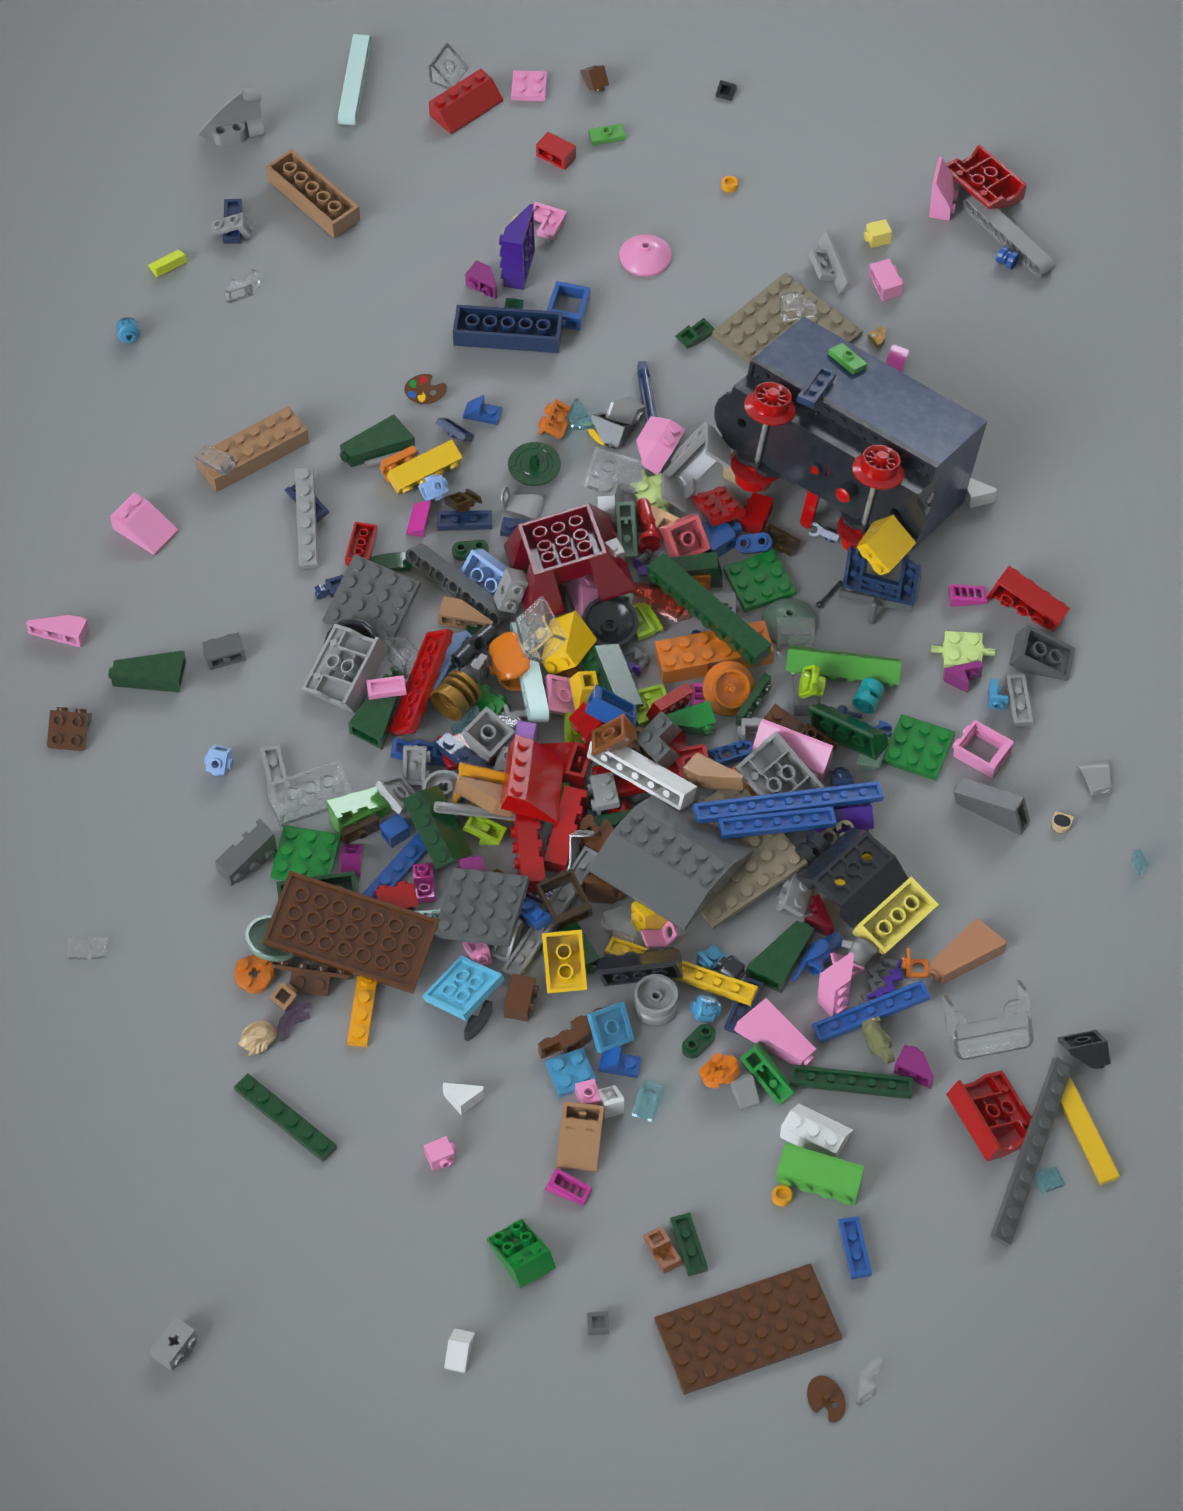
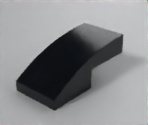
M485 1000L479 1015H471L464 1030L465 1041L473 1039L484 1028L493 1012L492 1001Z

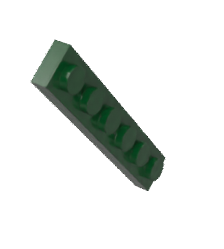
M792 1064L790 1086L911 1099L913 1077Z
M249 1073L234 1086V1090L322 1162L337 1149V1145Z

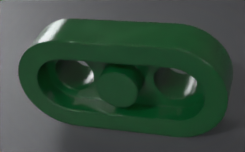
M484 540L457 542L452 547V556L458 561H466L472 549H484L489 553V546Z
M709 1024L698 1026L683 1041V1055L689 1059L699 1057L714 1042L715 1029ZM707 1031L709 1034L705 1035L702 1032ZM693 1044L695 1047L690 1048L689 1045Z

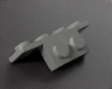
M825 231L818 241L820 250L811 249L808 254L819 280L834 281L838 293L843 294L850 281L831 235Z

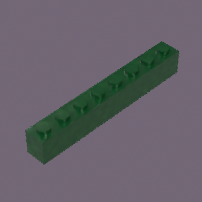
M662 553L647 566V577L652 583H656L666 595L669 594L674 598L679 606L687 609L692 617L700 620L706 629L713 631L719 640L726 642L732 651L739 653L746 663L756 667L771 654V643L667 555Z

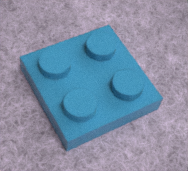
M618 1002L587 1014L597 1053L605 1052L635 1040L624 1002Z
M583 1048L545 1060V1065L559 1098L575 1093L576 1083L595 1079L597 1085L596 1077Z

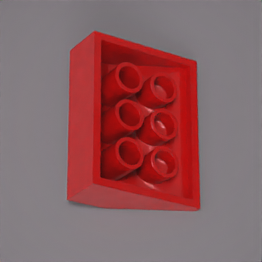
M515 735L508 748L500 809L556 824L564 761L535 740Z

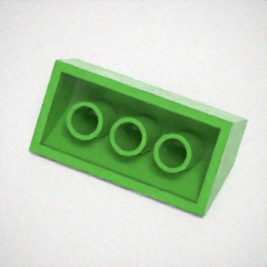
M785 1142L776 1181L781 1185L799 1188L806 1193L813 1192L826 1199L833 1198L839 1200L845 1205H856L863 1182L865 1166Z

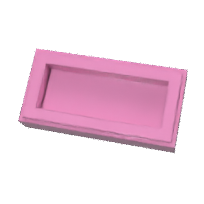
M404 675L366 680L369 700L407 695Z

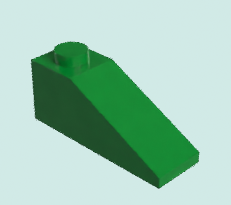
M760 1041L740 1057V1060L778 1105L794 1094V1090L775 1060Z

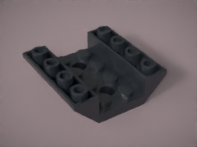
M852 827L796 877L810 891L816 887L840 909L839 917L853 929L908 880V876L893 853L868 831ZM864 854H869L872 856L873 859L871 861H865L862 858V856ZM843 879L845 884L839 886L835 883V880Z

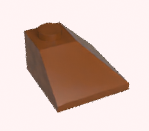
M624 713L592 731V753L594 755L622 749L625 746L632 745L637 740V729Z

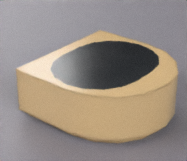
M1055 811L1052 819V828L1058 833H1066L1071 828L1074 816Z

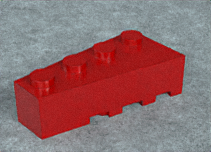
M1010 566L1006 568L987 596L990 600L995 598L1001 601L1000 605L1006 608L1008 606L1013 607L1017 610V614L1021 616H1030L1032 622L1051 632H1054L1070 610L1065 603L1054 598L1048 591L1043 590L1034 581L1027 579L1017 569Z
M565 786L559 803L557 823L552 825V833L549 834L547 839V850L543 851L542 854L544 870L559 873L568 868L569 835L575 830H580V823L588 809V791Z
M515 813L513 826H510V837L514 838L512 853H516L514 869H518V874L516 875L529 876L530 882L526 893L537 892L536 884L545 878L544 859L540 857L542 856L540 821L536 818Z

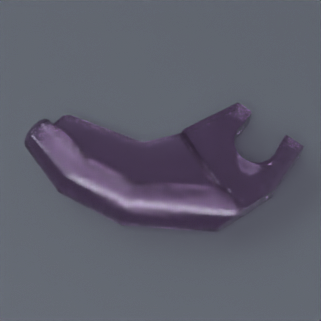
M300 1002L291 1005L279 1019L276 1030L279 1041H285L289 1037L295 1024L310 1019V1013L303 1011L305 1009L311 1010V1003Z

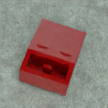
M580 742L541 743L540 745L564 761L562 782L568 781L569 786L584 790L593 763L591 759L587 758L589 745Z

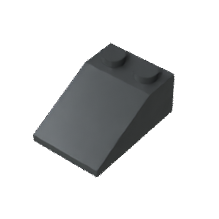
M1027 625L1016 633L1009 665L1025 673L1067 681L1069 680L1075 648Z

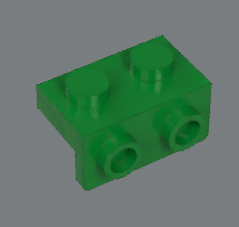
M476 683L481 690L482 696L472 708L479 713L487 706L500 717L501 712L504 711V704H507L508 708L511 707V704L507 702V697L500 693L496 695L492 692L494 688L486 683L483 685Z

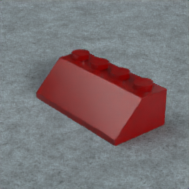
M480 68L430 100L429 115L452 135L503 102V98L492 77Z

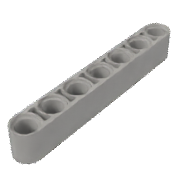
M973 195L963 200L965 210L1003 246L1008 247L1011 252L1019 253V261L1035 276L1040 278L1055 268L1051 257L998 208L988 209Z

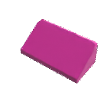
M431 501L419 502L413 505L406 535L425 536L432 509Z

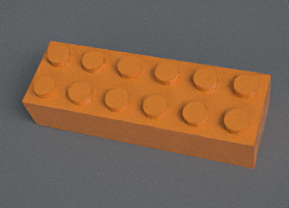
M765 620L748 623L771 643ZM713 631L655 641L654 654L663 685L705 677L714 665L723 661H735L746 668L754 667L752 664L746 663L739 653L732 651L726 642L719 640ZM772 643L771 654L757 666L773 663L774 650Z

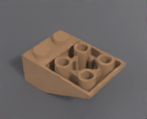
M573 1102L563 1103L556 1168L597 1172L604 1124V1106Z

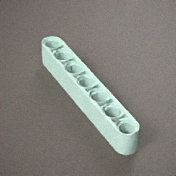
M353 34L338 112L339 125L356 126L371 46V35Z
M528 621L510 622V632L520 635V641L524 643L528 653L527 657L530 658L529 670L519 677L528 722H548L549 708L531 623L529 624Z

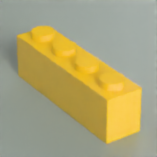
M451 439L389 470L387 478L397 495L402 492L406 494L413 490L412 487L426 482L424 478L435 474V476L443 475L444 471L448 469L454 470L458 468L463 457Z

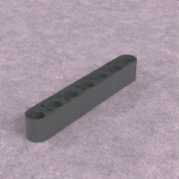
M419 544L406 551L405 557L409 564L451 596L462 599L493 621L494 627L511 618V613L498 611L493 595L425 544Z

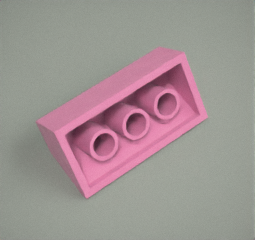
M762 718L752 751L777 731L823 784L832 766L833 746Z

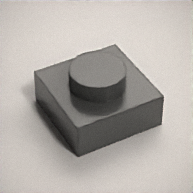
M608 1311L588 1312V1336L609 1334Z

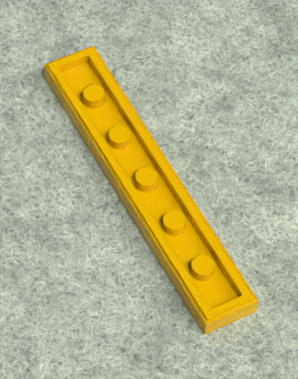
M1069 1076L1060 1105L1099 1184L1103 1185L1117 1180L1120 1175Z

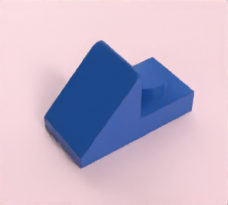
M484 395L467 402L463 418L498 425L502 414V407L485 404Z
M616 1047L602 1052L598 1071L638 1078L642 1057L622 1054V1047Z

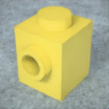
M886 219L866 224L864 239L871 248L891 243L892 231Z

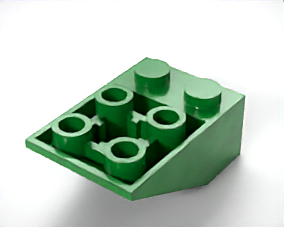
M523 1219L486 1238L504 1268L520 1289L556 1269L550 1249Z

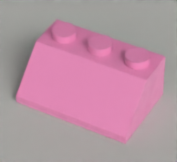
M852 952L820 973L817 1002L829 1016L848 1009L854 959Z

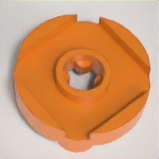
M250 955L237 962L235 968L236 983L248 993L264 992L275 979V971L270 961L256 955ZM252 971L260 972L257 974V977L250 975Z
M716 1053L712 1055L711 1060L706 1062L698 1072L705 1086L719 1088V1084L725 1082L728 1085L739 1076L740 1069L736 1057Z

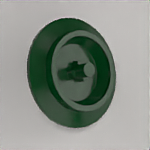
M529 442L520 445L511 453L508 460V468L512 477L518 482L529 486H539L552 481L558 475L561 467V460L557 451L551 446L540 442Z

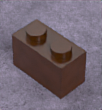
M512 973L504 1005V1018L528 1022L529 1015L534 1013L535 1003H533L534 997L537 998L539 986H536V978Z

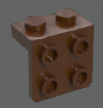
M57 707L56 710H50L47 738L48 748L75 751L85 750L87 723L92 721V713H87V709L75 708V712H69L67 707Z

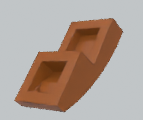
M661 1226L643 1235L649 1250L664 1274L682 1265V1259L673 1248L670 1238Z

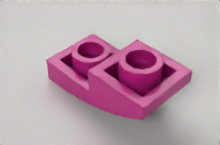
M892 344L886 363L902 371L909 350Z
M432 863L414 864V887L418 903L436 902Z

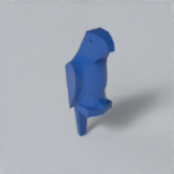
M835 932L812 943L800 961L792 981L794 982L798 978L804 967L813 976L820 975L825 970L824 964L831 958L830 953L839 947L841 949L844 948L841 947L842 940H845L839 932Z

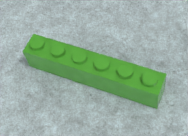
M789 645L786 671H790V674L794 675V673H802L803 668L816 665L820 667L819 676H827L831 680H838L840 677L846 678V681L857 682V680H863L864 678H873L884 683V686L894 687L895 684L899 685L902 659Z

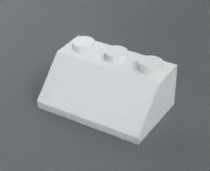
M797 1104L790 1110L781 1126L780 1138L796 1146L839 1158L853 1133V1129L801 1104Z

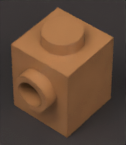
M281 982L269 999L286 1013L298 998L297 990L289 983L285 985Z

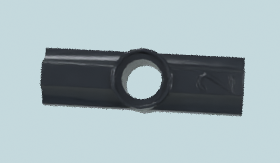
M485 624L471 638L464 640L462 646L451 655L450 661L452 664L461 669L475 656L483 653L486 647L497 637L495 627Z

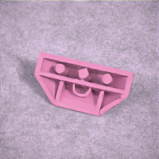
M651 416L636 440L642 458V466L658 475L686 429L671 419Z

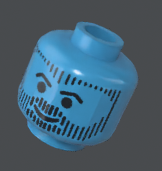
M124 317L117 322L116 331L119 340L124 343H133L139 339L140 328L137 320L132 317Z
M699 995L695 1001L691 1002L690 1012L693 1013L695 1020L713 1022L720 1016L721 1003L717 1001L716 997Z

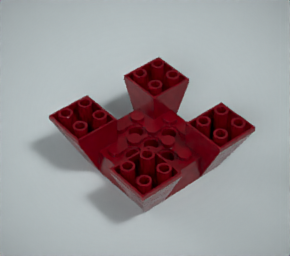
M587 503L516 526L504 544V549L512 569L524 570L528 568L526 575L528 586L521 601L529 624L565 613L557 584L592 574L601 602L637 591L627 562L605 543L615 538L618 539L609 513Z

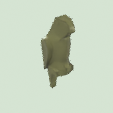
M879 1016L869 1018L862 1022L861 1030L871 1054L880 1056L886 1064L895 1062V1056L891 1050L892 1040L888 1033L880 1026L881 1020Z

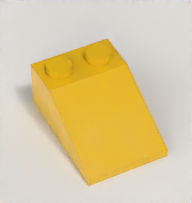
M583 931L542 933L547 993L587 990Z

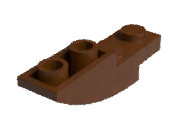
M776 703L764 717L765 720L832 745L833 752L839 746L811 724L807 723L804 725Z
M580 1015L571 1021L570 1030H563L558 1035L552 1038H544L538 1043V1053L541 1059L559 1051L563 1055L580 1049L593 1039L587 1015Z

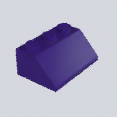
M871 803L833 807L837 823L848 820L856 829L865 831L874 829L873 807ZM843 824L840 831L837 832L836 828L833 831L841 834L842 832H847L851 827ZM827 828L814 829V830H815L816 832L820 833V832L826 830ZM826 833V834L823 835V837H828V836H830L831 834H830V833Z

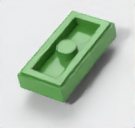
M622 123L588 129L592 146L625 140Z
M843 343L829 349L828 355L854 375L867 368L868 363Z

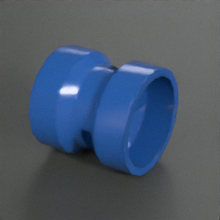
M1003 246L997 254L996 262L1004 263L1007 268L1013 269L1019 261L1020 254L1015 251L1011 252L1008 247Z

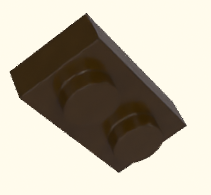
M769 524L762 532L767 533L772 538L773 548L790 557L801 544L800 539L772 524Z

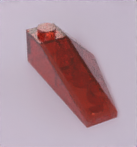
M634 582L637 591L632 592V594L638 598H645V603L649 606L657 607V612L676 623L692 617L687 609L679 606L674 598L669 594L666 595L658 585Z

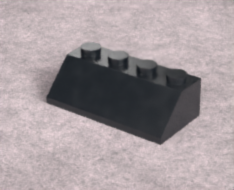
M667 947L660 951L648 949L643 953L626 952L625 955L618 956L616 954H608L605 957L599 958L597 974L604 986L638 983L642 978L651 974H661L670 979L683 978L682 955L679 949L674 947Z

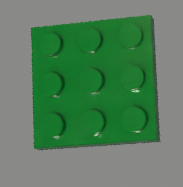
M775 549L723 566V571L734 593H736L744 613L767 606L779 599L796 596V590Z
M901 714L885 751L882 763L936 781L954 739L955 731Z
M284 825L271 871V879L286 881L289 871L308 877L332 874L341 841V834Z

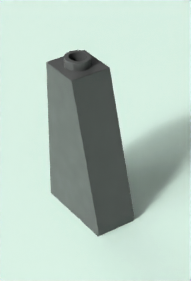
M962 778L954 788L953 793L958 805L1019 835H1022L1030 822L1023 796Z

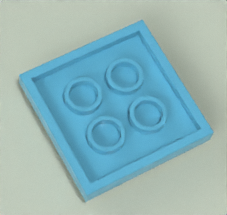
M461 955L422 997L425 1002L466 1021L505 979L501 973Z

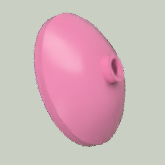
M650 234L633 236L624 242L620 249L619 258L622 266L629 273L641 277L658 275L668 268L671 263L672 252L668 243L662 238Z

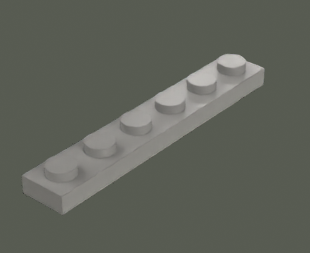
M311 466L295 469L298 560L300 570L318 567L314 468Z

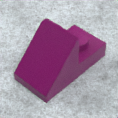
M981 660L944 668V682L964 692H968V679L974 680L982 675L983 665Z

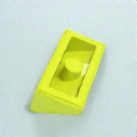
M176 250L149 264L148 267L156 277H159L187 263L186 255L180 250Z

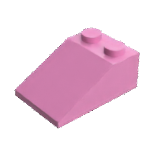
M942 157L938 158L933 179L929 217L949 221L951 214L955 213L956 204L953 203L958 200L959 191H956L957 183Z
M135 492L110 516L112 527L115 531L154 556L179 532L148 500Z

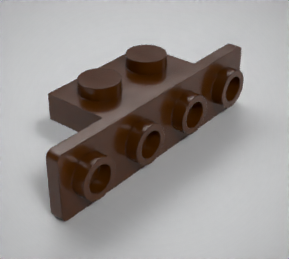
M288 961L272 964V968L291 971L289 984L297 990L296 992L329 996L331 977L353 979L352 974L338 969L336 972H331L329 967L317 966V969H311L309 964L298 963L297 966H290Z

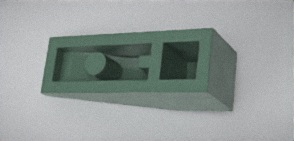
M634 501L615 502L618 540L625 551V557H637L636 504Z

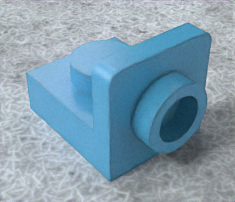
M990 679L988 708L996 710L1007 709L1009 696L1001 695L998 679Z
M713 944L703 953L699 951L696 954V963L698 966L715 971L719 968L716 964L723 956L726 958L727 956Z

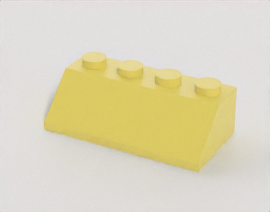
M911 876L862 920L852 933L855 937L862 938L875 946L878 953L885 955L939 904Z

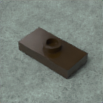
M374 814L342 829L341 834L344 844L364 839L369 834L380 830L377 815Z

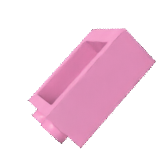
M974 720L971 725L965 727L963 736L960 739L957 738L954 742L953 757L993 779L1012 753L1014 741ZM974 736L999 749L989 763L965 750Z

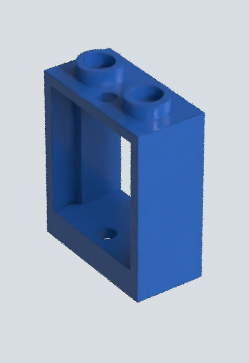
M556 281L547 311L563 312V328L580 331L591 299L590 287ZM558 296L582 299L578 314L554 309Z
M597 684L587 699L585 709L587 714L604 723L623 713L634 726L637 721L636 705Z

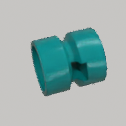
M864 678L852 700L853 706L862 713H874L885 691L883 684L873 678Z

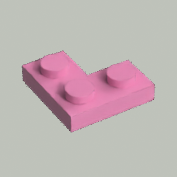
M534 202V220L542 222L537 230V236L554 240L567 217V211Z

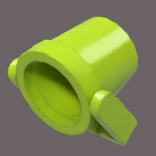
M810 665L803 668L798 688L800 698L823 695L826 678L819 676L820 667Z

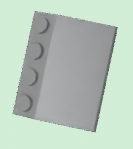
M334 624L301 690L341 709L356 713L367 691L366 680H373L389 647L379 637L372 639L361 635L353 629Z
M777 731L765 739L735 767L738 773L744 775L745 781L758 796L825 788Z

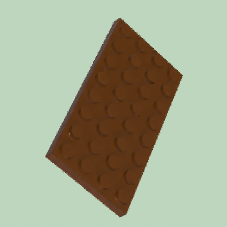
M289 871L262 944L413 994L434 939L439 919Z
M811 1263L654 1317L655 1324L684 1395L842 1340L841 1332Z

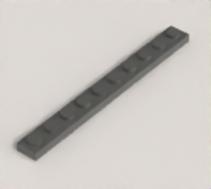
M1058 1057L1052 1058L990 1235L991 1238L1006 1247L1010 1246L1013 1241L1073 1067Z

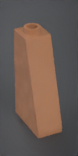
M976 918L929 963V975L935 981L945 984L1003 954L1007 942Z

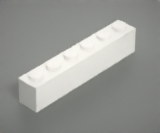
M590 741L587 758L678 810H682L693 803L697 789L696 785L627 746L622 749L594 755L592 753V741Z

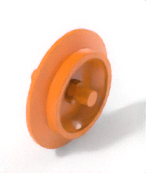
M723 661L714 665L707 672L703 681V696L705 701L709 700L712 710L717 714L734 716L755 688L751 673L745 666L735 661Z

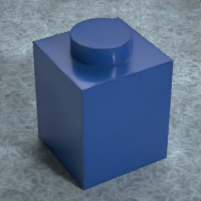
M400 814L394 815L379 825L380 835L391 848L410 837L411 825Z

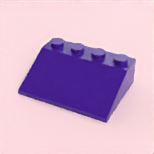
M529 204L505 227L504 234L500 235L499 245L502 246L499 255L502 257L500 268H503L501 271L503 287L521 290L525 288L535 253L534 204Z

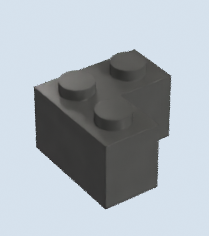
M661 711L637 735L636 741L657 764L668 769L680 757L669 743L682 730L669 716Z

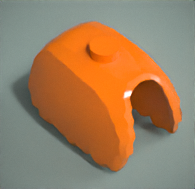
M509 631L495 638L489 645L488 653L491 665L488 667L491 675H496L502 687L513 692H520L522 690L519 677L529 670L530 658L527 657L528 653L524 643L520 641V635Z

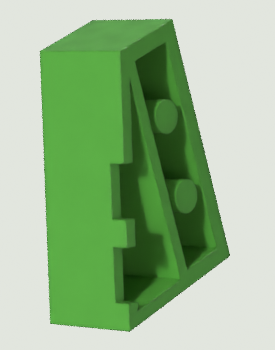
M376 787L327 800L329 821L337 834H341L342 829L374 814L380 819L392 813L391 805L380 795Z

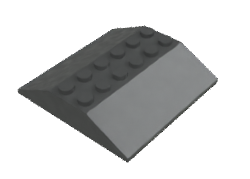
M652 795L636 805L616 826L592 861L588 871L685 931L752 855L753 850L733 838L721 839L717 828L709 823L697 824L694 814L684 808L678 810Z

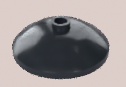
M619 597L602 602L600 598L595 599L586 607L582 616L583 621L597 639L594 643L595 645L619 644L624 646L633 639L637 632L638 616L635 609L630 603Z

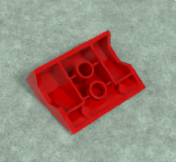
M980 144L977 145L971 156L962 161L959 158H955L946 164L953 179L988 209L1011 207L1024 199L1027 184Z
M1003 1070L984 1074L972 1083L963 1084L961 1080H958L946 1095L986 1161L1002 1158L1021 1149L1032 1117Z

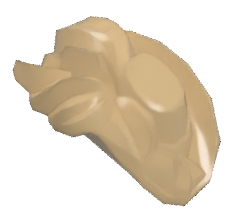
M257 1021L245 1028L238 1045L249 1051L248 1056L260 1054L267 1050L268 1045L276 1039L277 1030L268 1021Z

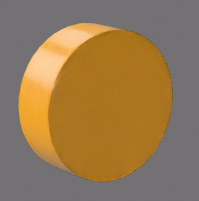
M725 176L721 181L722 190L728 193L735 192L738 189V179L734 176Z
M778 1185L773 1189L772 1201L777 1206L784 1207L791 1203L793 1193L788 1186Z

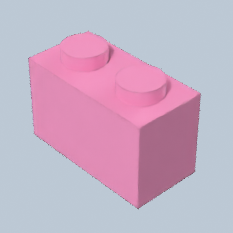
M890 259L870 264L869 276L882 301L902 296L904 281L902 277H899L896 265H893Z

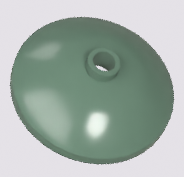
M783 598L772 602L766 607L761 621L765 620L770 640L781 646L789 647V645L798 646L804 644L813 637L817 629V616L812 607L804 601L794 598Z
M272 915L258 917L248 924L244 938L248 949L253 954L273 962L287 961L296 956L262 944Z

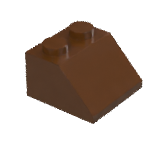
M593 873L583 879V891L589 902L614 904L617 901H622L627 896Z

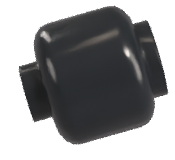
M730 955L728 958L723 956L716 964L719 967L717 972L741 980L746 974L744 971L746 968L745 964L734 955Z

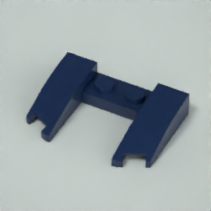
M850 545L842 587L914 607L919 595L922 565L914 563L909 559L910 556L906 554L903 557L899 582L866 573L868 560L861 555L857 547L854 548Z

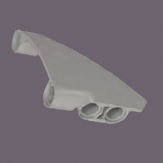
M259 85L242 88L241 92L232 97L209 119L198 134L205 139L214 138L215 144L219 146L242 143L246 140L247 135L249 137L265 135L261 116L260 101L262 99Z

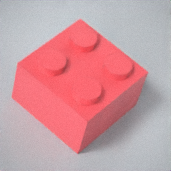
M689 514L658 528L669 558L700 554L711 549L698 514Z

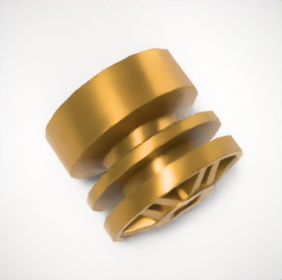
M458 670L451 671L444 678L443 682L430 694L434 707L443 716L456 722L460 721L468 713L469 708L473 707L482 696L481 690L475 681L467 674Z

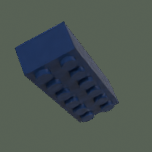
M457 304L453 326V346L560 353L563 312Z

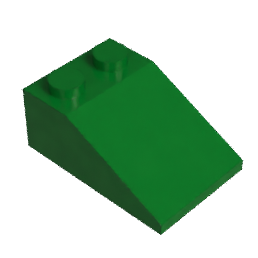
M709 700L667 714L682 731H685V734H704V736H709L715 733L714 730H717V722Z

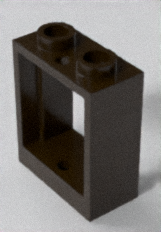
M573 869L560 871L556 876L550 879L544 878L536 884L537 893L546 911L551 914L552 923L556 931L593 916L592 907ZM571 883L582 905L556 916L546 893Z

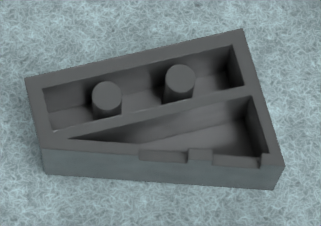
M260 818L255 822L257 826L250 833L246 831L242 835L244 837L243 840L236 846L232 844L215 861L218 873L230 886L241 882L246 875L256 871L264 862L273 859L277 853L275 835Z

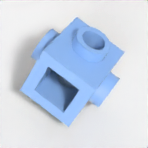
M435 474L424 478L426 482L418 485L425 501L433 498L435 501H438L445 497L444 493L449 491L448 482L442 475L435 476Z
M217 745L209 748L204 759L206 771L211 772L214 776H223L233 767V759H231L233 749Z

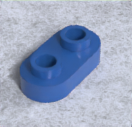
M767 533L747 534L738 537L735 545L742 554L763 553L772 548L773 540ZM761 539H765V543L763 545H760ZM747 541V545L742 547V542Z

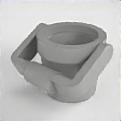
M856 937L854 941L842 940L841 947L850 949L848 954L851 952L854 954V964L864 967L877 953V948L862 938Z

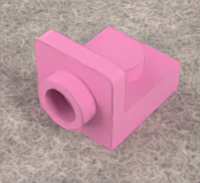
M462 942L465 951L472 961L483 966L492 963L487 944Z

